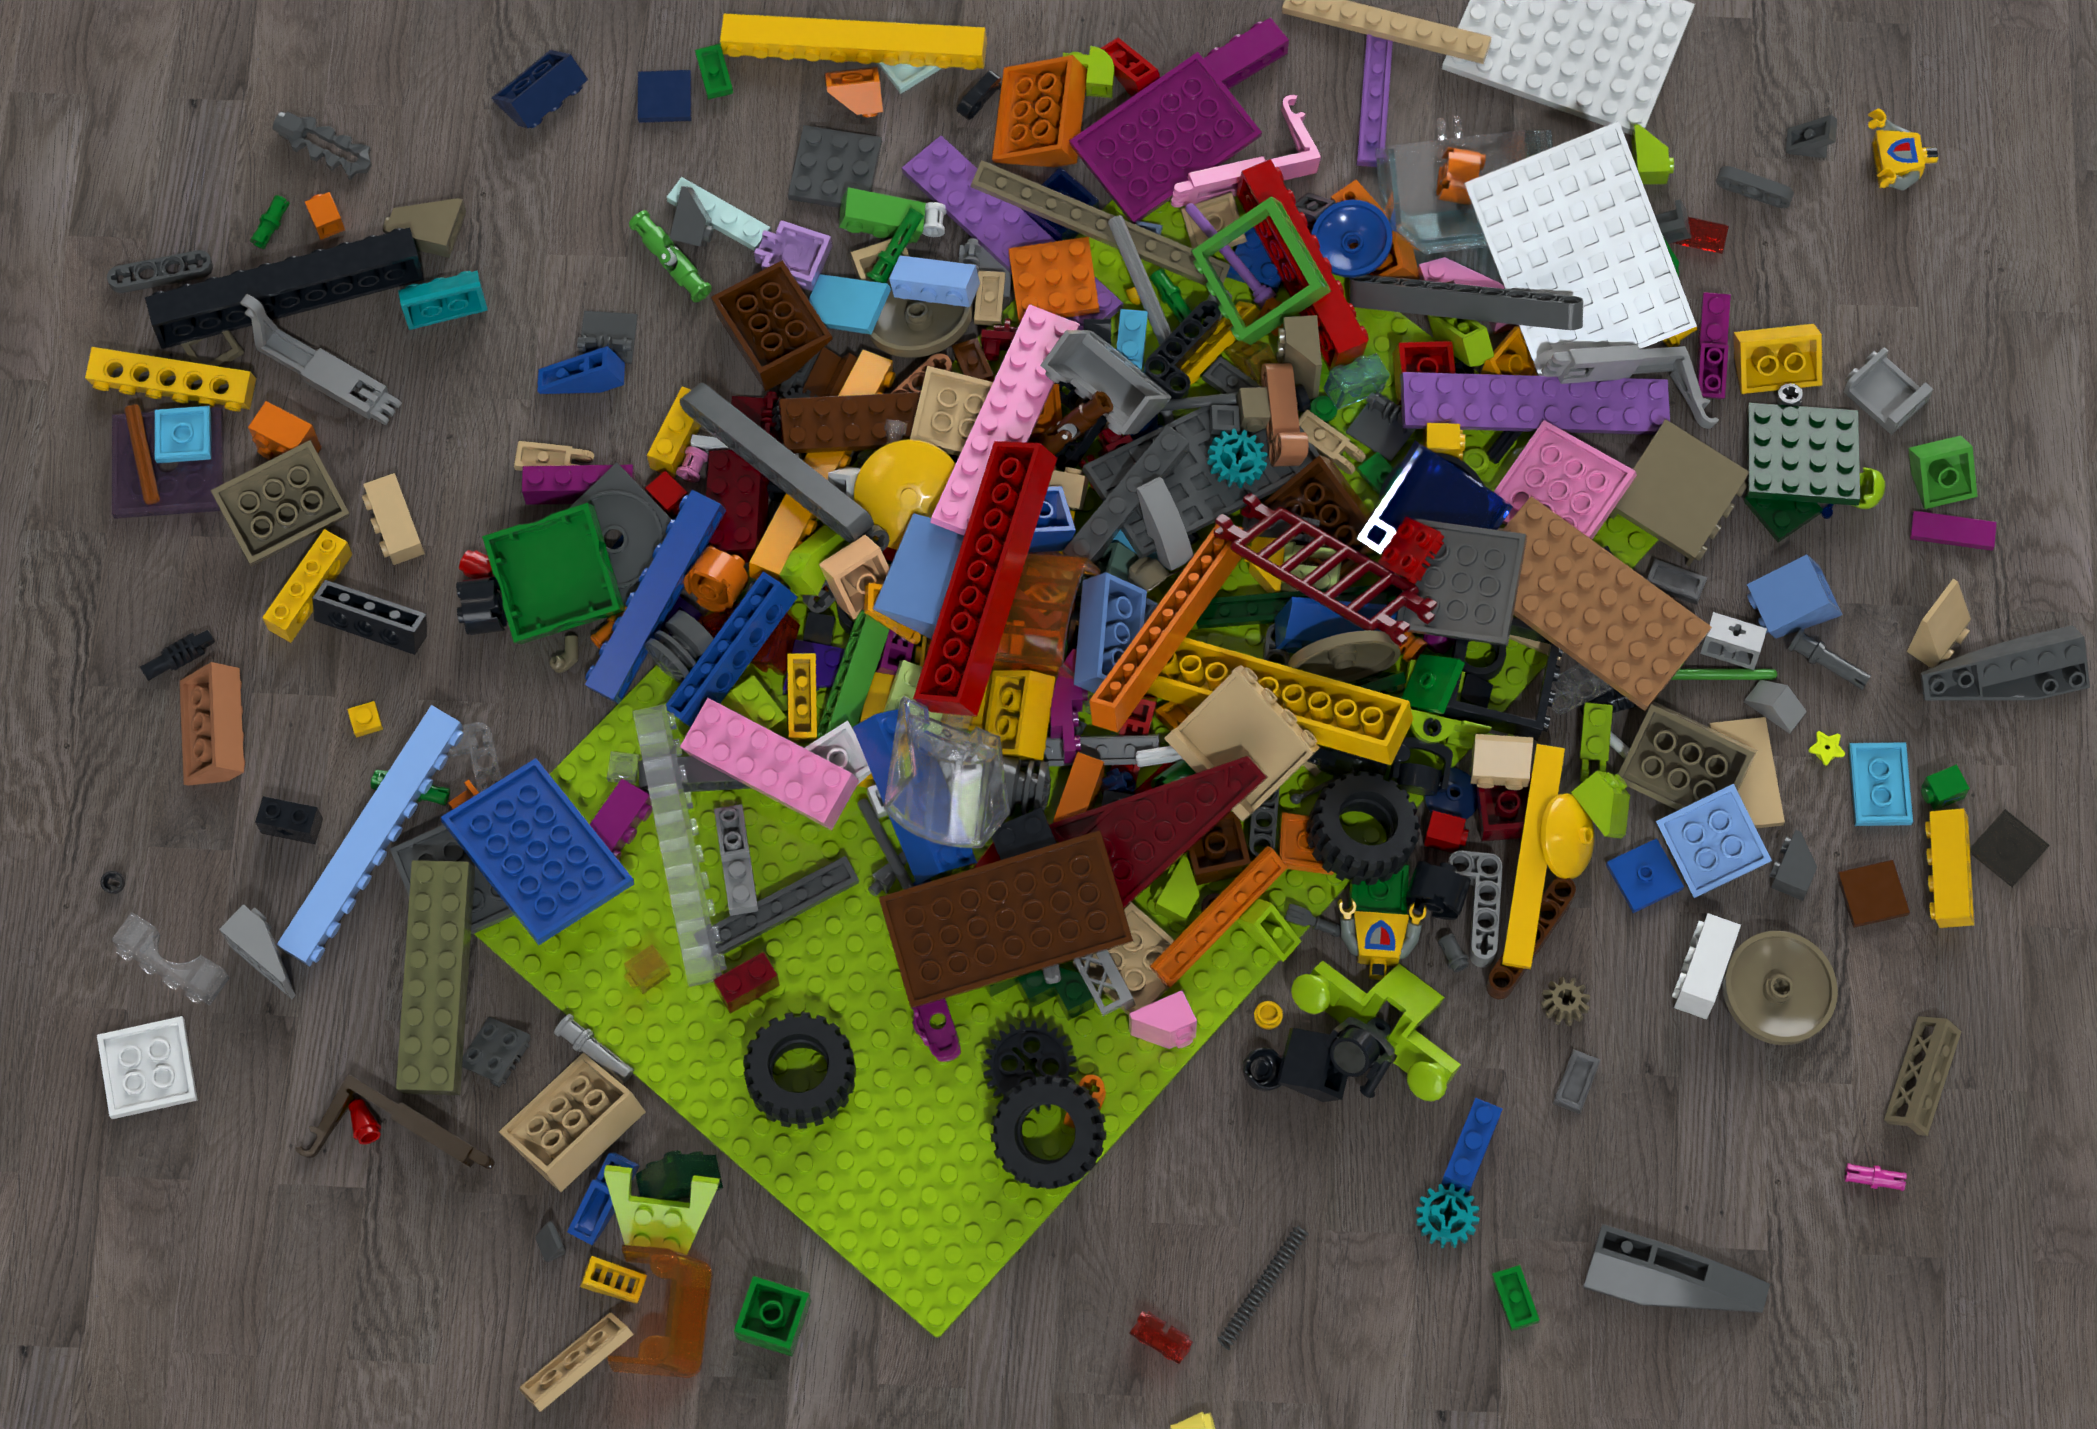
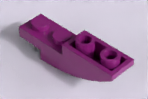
M1707 292L1702 294L1701 321L1698 334L1697 381L1703 398L1725 399L1731 294Z
M1072 649L1059 672L1051 703V739L1062 738L1064 764L1074 763L1076 752H1081L1080 735H1074V727H1079L1078 712H1082L1083 701H1088V691L1074 685L1077 649Z

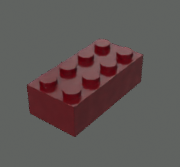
M732 450L709 451L706 497L720 503L726 512L707 546H713L729 555H738L745 563H749L767 530L769 502L767 486L770 480Z

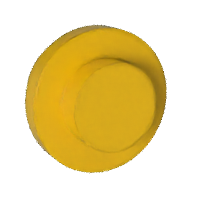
M1264 1001L1255 1008L1254 1020L1259 1027L1271 1030L1278 1027L1282 1022L1283 1012L1277 1003Z

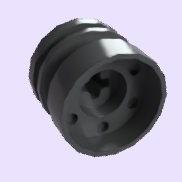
M679 610L665 624L670 636L659 630L654 634L655 639L651 638L645 643V648L657 666L681 684L696 664L694 660H699L714 638L692 616Z
M1000 756L993 796V814L1012 816L1016 805H1021L1022 815L1029 813L1030 807H1034V810L1039 808L1045 810L1048 805L1051 788L1049 762H1041L1038 774L1035 773V760H1030L1027 770L1024 772L1021 771L1020 758Z

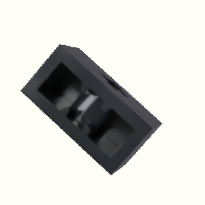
M263 796L255 823L261 834L316 845L323 817L318 807Z

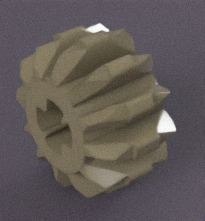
M1563 976L1559 978L1558 984L1550 981L1548 984L1549 990H1543L1542 997L1545 1000L1541 1002V1008L1549 1009L1545 1015L1547 1018L1556 1016V1025H1559L1562 1019H1565L1568 1027L1572 1025L1573 1019L1581 1022L1583 1019L1582 1013H1588L1590 1007L1586 1003L1589 1002L1590 995L1582 994L1586 987L1584 984L1576 987L1575 978H1572L1569 984L1566 983ZM1563 997L1569 999L1568 1005L1562 1004Z

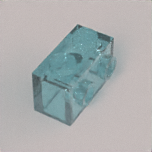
M1377 353L1368 357L1363 355L1351 364L1334 367L1329 372L1323 389L1335 408L1339 410L1368 398L1372 392H1382L1390 377V373Z

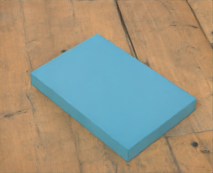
M820 274L809 297V301L827 328L872 334L891 288L886 283Z
M1906 742L1850 743L1848 751L1855 826L1912 825L1913 815Z

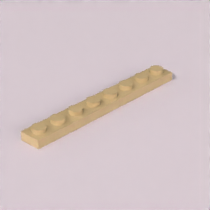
M1285 0L1282 6L1283 14L1366 35L1370 34L1374 37L1484 64L1491 45V36L1348 0Z

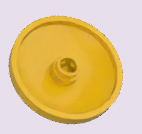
M908 439L889 443L875 451L860 469L854 488V501L870 514L874 525L882 527L887 532L890 540L887 547L897 550L913 513L929 518L932 517L956 463L942 449L925 441Z

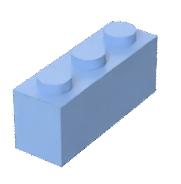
M901 255L889 278L895 298L964 307L971 306L980 285L976 265Z

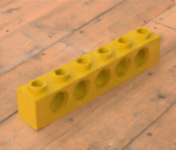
M96 347L91 348L85 376L94 389L109 391V388L119 389L120 393L135 395L136 392L146 393L145 396L153 399H162V396L172 397V400L185 404L188 403V400L198 401V404L201 406H210V408H214L215 404L224 405L225 409L240 412L241 408L250 410L256 383V377L250 371ZM123 368V372L119 377H112L115 369ZM143 372H149L148 379L139 382V376ZM176 376V380L172 385L165 386V381L168 377ZM196 380H202V385L199 389L191 390V386ZM229 384L227 392L218 394V389L221 385Z

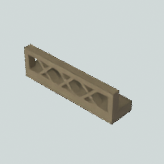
M1918 1016L1884 1118L1886 1123L1908 1126L1917 1135L1928 1136L1962 1032L1948 1019ZM1925 1026H1935L1933 1034L1924 1040L1922 1035ZM1924 1050L1926 1053L1924 1060L1915 1066V1057ZM1916 1076L1917 1082L1915 1087L1907 1092L1905 1090L1907 1082ZM1907 1102L1909 1107L1906 1116H1896L1898 1108Z

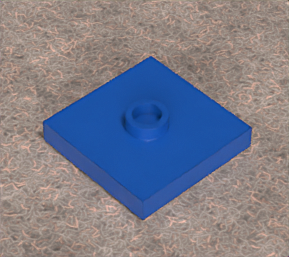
M1657 838L1606 863L1610 874L1632 913L1684 889L1683 883Z

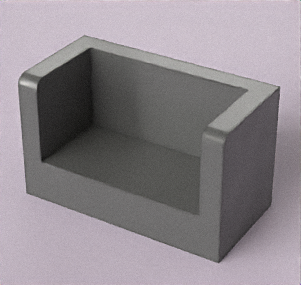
M1681 199L1675 200L1676 210L1655 215L1661 233L1668 244L1692 238L1687 210Z

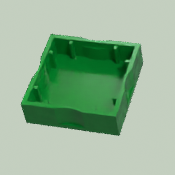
M585 503L550 514L546 518L534 523L519 524L482 536L493 574L501 589L503 608L514 643L521 645L625 612L593 505Z

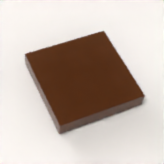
M1893 860L1838 872L1837 878L1853 928L1909 915L1910 911Z

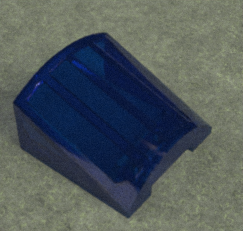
M1415 440L1357 536V539L1378 553L1383 554L1406 516L1413 520L1420 519L1498 530L1513 506Z

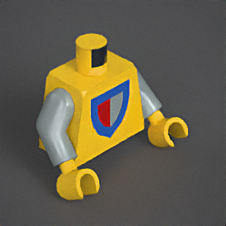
M1875 109L1868 114L1869 117L1873 118V120L1868 122V127L1870 129L1877 127L1878 129L1872 141L1879 188L1889 186L1904 191L1922 177L1926 163H1937V148H1922L1921 138L1918 133L1910 132L1893 124L1886 119V115L1881 109Z
M1352 898V906L1349 909H1343L1342 899L1338 901V908L1343 914L1340 917L1341 938L1350 954L1357 956L1359 964L1370 965L1369 978L1382 980L1386 976L1387 966H1397L1399 959L1407 958L1418 944L1422 928L1420 920L1426 916V905H1424L1423 913L1417 915L1413 912L1415 902L1412 903L1409 909L1412 919L1409 920V915L1355 911L1356 903Z

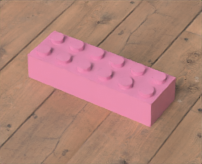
M707 698L680 745V748L688 755L830 830L833 829L859 783V780L851 772Z

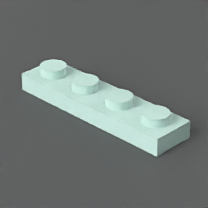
M683 177L679 179L667 196V202L677 207L681 186L693 188L712 220L711 226L753 251L759 248L763 239V231L771 232L770 227Z

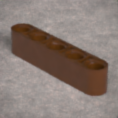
M1558 877L1554 879L1542 896L1540 912L1548 911L1554 918L1545 920L1539 914L1536 933L1538 941L1535 942L1532 961L1572 904L1576 886L1570 878L1563 879ZM1564 889L1568 892L1569 896L1559 897L1555 890ZM1503 954L1490 972L1486 984L1488 994L1495 999L1507 998L1527 970L1502 965ZM1501 978L1508 985L1504 988H1499L1494 984L1493 980Z

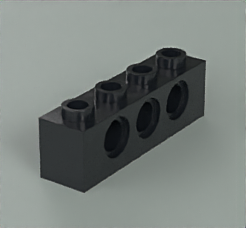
M324 580L313 597V615L316 622L413 655L417 653L427 637L426 613L328 580Z

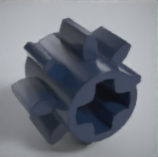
M1118 768L1106 772L1107 777L1103 778L1101 783L1102 794L1104 790L1134 795L1136 782L1129 772L1125 770L1119 772Z

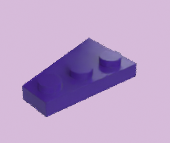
M795 639L792 654L816 653V691H818L819 688L833 686L845 649ZM788 671L783 687V694H788Z

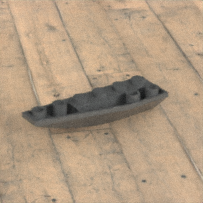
M2073 625L1998 643L1962 655L1920 673L1925 701L2040 700L2090 688L2085 637Z
M1602 1224L1583 1288L1644 1306L1762 1313L1770 1283L1692 1252Z

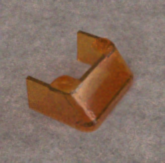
M622 1245V1253L626 1262L650 1264L651 1271L655 1276L671 1280L665 1336H649L645 1338L639 1346L638 1358L608 1355L607 1361L612 1372L681 1378L694 1377L700 1372L703 1362L713 1279L710 1266L703 1260L666 1248Z

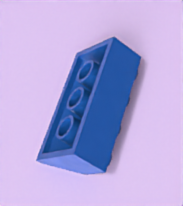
M1292 597L1275 617L1276 649L1285 650L1287 653H1296L1307 645L1330 636L1365 631L1311 598ZM1339 601L1340 603L1344 604L1345 606H1347V605H1349V604L1351 603V602H1346V601ZM1368 603L1357 613L1367 619H1371L1386 605ZM1398 611L1391 616V618L1396 621L1398 617Z

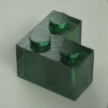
M679 1150L664 1154L663 1159L646 1164L645 1169L635 1174L640 1197L670 1201L690 1198L693 1176L719 1178L720 1183L716 1192L723 1188L716 1155H704L702 1151L682 1154Z

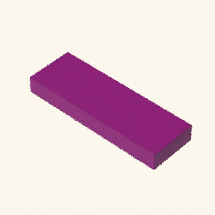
M1913 511L1910 540L1993 551L1997 522Z

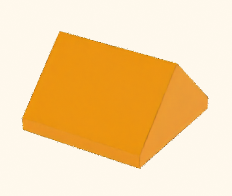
M1514 327L1493 351L1494 357L1485 361L1481 374L1537 376L1519 327Z

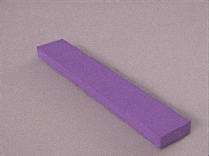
M1370 34L1366 36L1357 166L1383 168L1393 41L1374 37Z

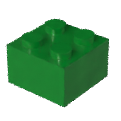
M753 1276L734 1329L736 1339L793 1357L811 1304L810 1294Z

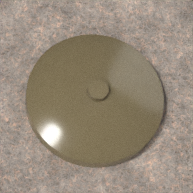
M889 280L887 283L891 291L872 334H868L876 347L894 356L914 358L935 354L954 344L965 333L972 318V304L970 307L895 298Z
M1355 631L1330 636L1307 645L1289 659L1287 666L1350 684L1356 682V679L1377 675L1385 671L1399 659L1401 652L1399 646L1385 632Z
M1767 931L1750 937L1732 953L1723 976V995L1734 1020L1747 1033L1770 1044L1792 1045L1811 1038L1828 1023L1836 1007L1838 996L1837 980L1829 960L1812 942L1791 932Z

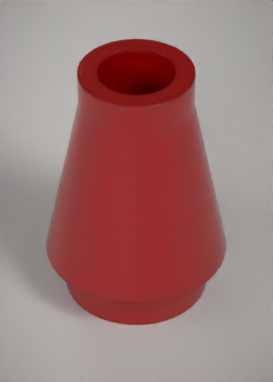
M359 1099L351 1102L348 1108L354 1139L358 1140L360 1144H370L376 1141L381 1136L380 1124L368 1109L364 1100Z

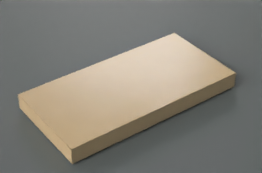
M1766 717L1710 723L1709 728L1758 750L1738 793L1756 828L1783 826L1785 820Z
M609 1313L520 1386L519 1390L541 1412L634 1334L614 1314Z

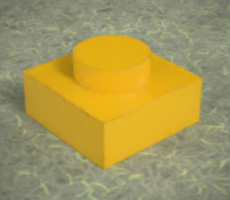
M375 701L347 709L356 738L383 730Z

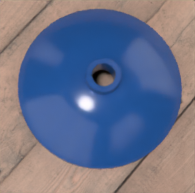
M1361 200L1341 201L1328 207L1317 218L1311 234L1317 237L1320 244L1319 250L1323 258L1327 257L1332 266L1331 273L1349 278L1364 276L1380 267L1388 257L1393 241L1391 225L1386 215L1373 204ZM1351 243L1358 244L1354 249L1349 248Z

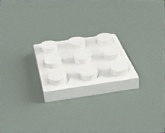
M183 1016L97 1035L111 1119L198 1100Z

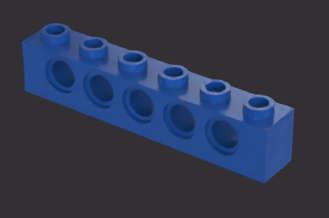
M762 572L664 708L691 728L707 698L720 704L798 597L782 583L767 573Z

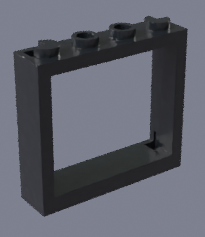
M1513 617L1510 635L1550 644L1535 720L1456 701L1462 672L1444 714H1439V716L1490 726L1491 730L1519 737H1533V740L1538 741L1542 731L1547 732L1550 716L1546 715L1547 708L1552 707L1556 691L1551 690L1552 683L1557 682L1561 666L1556 665L1557 658L1562 657L1563 651L1522 620ZM1455 639L1451 658L1460 659L1464 662L1469 640Z

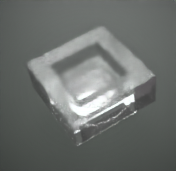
M611 751L607 773L608 782L619 783L621 779H624L636 785L640 761L639 754Z

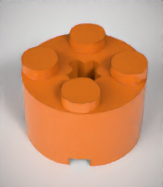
M1446 147L1442 159H1447L1442 167L1440 166L1438 172L1436 195L1439 196L1437 200L1470 205L1472 203L1464 183L1479 177L1480 170L1484 169L1486 155L1480 154V152Z
M707 546L684 577L683 583L686 592L689 595L693 593L698 598L696 602L710 611L724 612L726 608H732L748 584V574L744 568L745 561L738 555H729L713 546Z

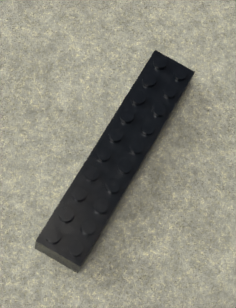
M410 227L405 229L397 228L390 233L379 236L370 235L360 241L344 242L337 247L325 250L317 249L310 254L299 257L290 256L284 261L264 263L257 268L246 271L237 270L227 276L211 277L204 282L196 284H184L170 291H157L151 296L145 297L151 324L161 349H166L190 341L219 335L224 331H234L252 326L251 318L245 314L248 308L240 303L246 294L257 299L263 305L266 315L271 320L419 282L424 280Z

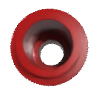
M467 550L464 553L459 564V570L463 571L465 576L471 579L494 576L487 555L477 550L473 552Z

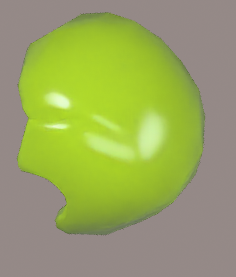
M1864 467L1863 471L1865 472L1860 473V502L1858 506H1851L1859 509H1871L1882 499L1886 484L1881 472Z

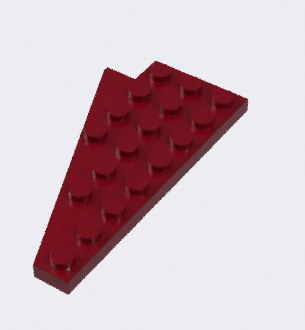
M1245 756L1049 825L1058 843L1099 830L1101 831L1123 908L1125 909L1264 782L1268 776L1250 756Z

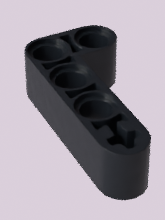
M1206 300L1201 302L1145 362L1143 372L1170 394L1171 399L1188 397L1191 382L1189 377L1180 368L1216 331L1221 312L1218 308L1219 305L1214 301ZM1191 333L1196 337L1189 338L1185 334ZM1167 352H1176L1178 356H1171ZM1151 370H1158L1161 374H1153ZM1178 386L1182 388V390L1175 391L1171 387Z

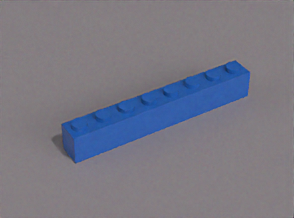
M691 490L689 496L685 495L682 499L677 518L672 519L668 524L666 538L662 544H658L655 548L650 567L645 568L639 578L640 585L638 589L628 597L626 601L627 609L622 617L620 616L616 619L612 628L613 634L611 638L603 643L599 651L600 658L596 665H592L586 674L585 680L587 681L585 685L590 690L617 704L623 700L648 654L645 643L651 638L655 639L654 634L662 629L684 588V577L699 555L705 550L726 512L720 503L694 490Z

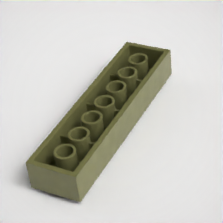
M412 860L396 1090L403 1094L460 1095L475 880V867L469 862Z

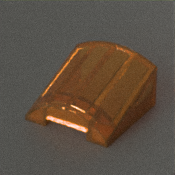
M1027 554L994 665L1074 679L1075 673L1064 664L1065 643L1070 615L1082 575L1097 576L1100 575L1101 570L1091 560L1084 557Z

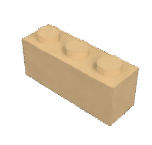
M395 473L363 484L367 493L362 495L367 511L373 509L375 517L370 519L376 534L382 533L384 541L379 542L384 557L390 556L393 565L424 555L425 553Z

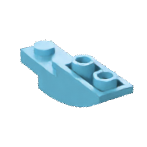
M1121 309L1116 350L1142 371L1148 311Z

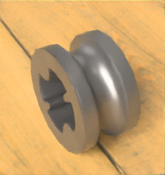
M1784 384L1779 389L1777 404L1801 406L1802 389L1795 384ZM1788 395L1794 396L1792 400L1786 399Z

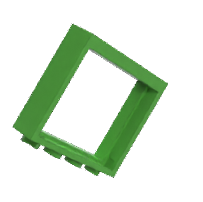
M1272 196L1192 250L1196 258L1193 263L1197 270L1206 276L1208 280L1206 287L1214 297L1217 296L1221 304H1219L1218 308L1226 319H1230L1233 325L1231 327L1233 335L1238 341L1242 340L1249 345H1252L1282 325L1284 317H1294L1331 292L1330 287L1282 203ZM1267 216H1271L1309 286L1246 327L1208 257L1266 219Z

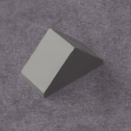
M1760 680L1744 700V703L1789 734H1791L1807 712L1788 685Z

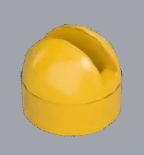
M1135 286L1126 289L1125 291L1130 302L1139 305L1141 300Z

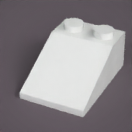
M848 721L805 747V749L851 772L859 780V783L871 774L856 734Z

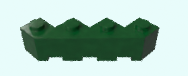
M1059 967L1061 980L1058 983L1047 984L1044 979L1043 970H1039L985 987L989 996L993 997L1016 985L1029 1009L1055 997L1068 1021L1094 1008V998L1081 974Z

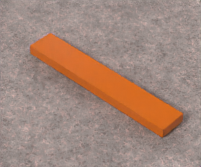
M1267 846L1150 965V968L1166 987L1171 988L1288 868L1273 848Z

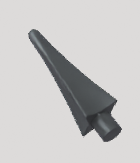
M902 851L898 857L903 866H905L907 859ZM889 863L872 874L874 880L868 891L873 896H877L882 890L886 894L888 893L897 878Z

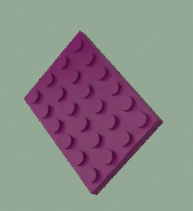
M1196 52L1069 140V143L1128 220L1136 224L1137 221L1142 220L1171 200L1175 184L1188 181V173L1221 165L1260 138L1262 131L1199 52Z

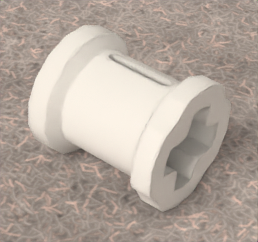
M937 202L926 203L922 234L929 237H940L945 234V227L943 226V217L947 213L945 205Z

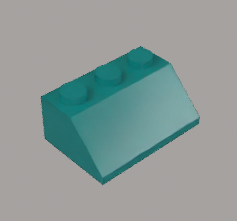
M464 271L457 276L436 278L429 283L421 285L411 284L405 287V289L398 290L400 304L409 330L488 311L478 271Z

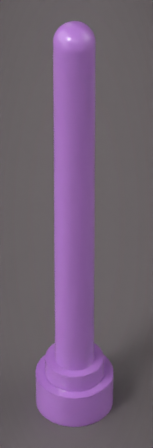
M1193 203L1186 205V212L1208 238L1218 233ZM1229 245L1219 250L1254 292V302L1260 309L1263 308L1266 300L1273 297L1276 299L1277 294L1271 287L1267 288L1266 285H1261Z

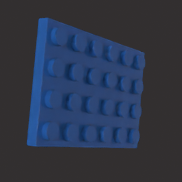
M536 758L441 817V821L538 945L634 885V879Z

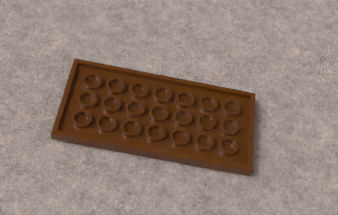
M1100 830L879 897L911 1009L1134 942Z

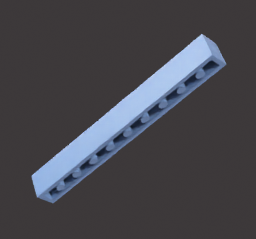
M430 706L278 941L277 946L281 950L309 967L313 961L317 963L325 951L324 944L329 937L333 938L337 934L341 926L339 923L344 913H350L356 903L355 896L360 889L364 890L369 884L372 877L370 875L375 865L379 866L384 861L387 855V851H385L391 841L395 842L402 832V827L400 826L405 818H410L414 814L418 806L416 801L421 794H426L432 786V776L436 770L440 771L445 766L448 760L447 753L451 747H456L461 741L464 733L462 732L463 726L458 720L436 707Z

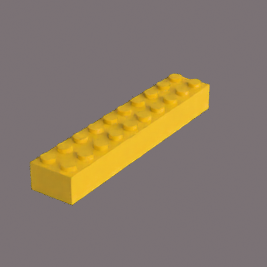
M1186 637L1146 692L1147 695L1196 709L1232 673L1233 669L1242 665L1244 668L1248 667L1258 677L1257 682L1264 689L1268 688L1276 695L1278 699L1276 702L1283 709H1288L1297 718L1296 723L1303 730H1308L1317 739L1316 744L1388 765H1392L1413 721L1408 700Z

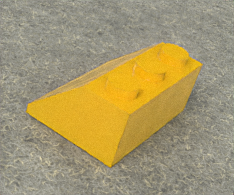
M1815 324L1733 332L1734 360L1741 394L1776 391L1784 384L1789 383L1795 384L1800 388L1822 386V334Z
M993 670L981 754L1020 758V760L1043 761L1055 684L1054 676L1031 670Z

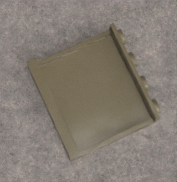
M1665 419L1633 468L1637 474L1636 478L1609 517L1614 519L1617 514L1621 515L1689 558L1685 564L1689 567L1694 559L1700 561L1708 549L1704 545L1708 537L1713 540L1722 527L1718 524V521L1722 516L1727 518L1735 506L1731 502L1734 496L1740 497L1748 486V483L1744 480L1748 476L1749 471Z

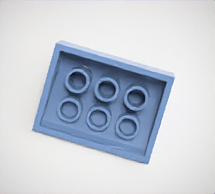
M913 513L877 596L873 610L932 639L964 536L930 523L931 518Z

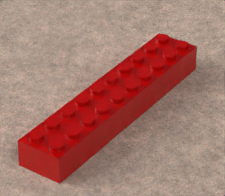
M994 441L913 697L915 701L930 712L976 717L978 715L1057 461V457L1041 443Z

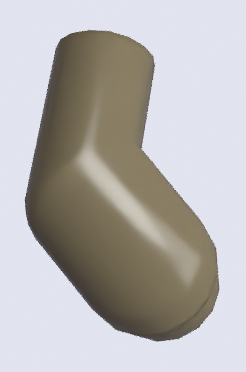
M566 636L565 652L560 656L557 655L551 658L550 667L555 672L564 673L578 662L577 636Z

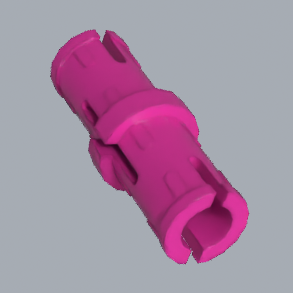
M1850 1163L1846 1165L1845 1173L1847 1175L1844 1177L1845 1182L1870 1185V1188L1877 1189L1878 1186L1900 1191L1905 1189L1906 1182H1904V1179L1906 1180L1907 1177L1905 1172L1882 1170L1880 1166L1876 1165L1873 1168L1852 1165Z

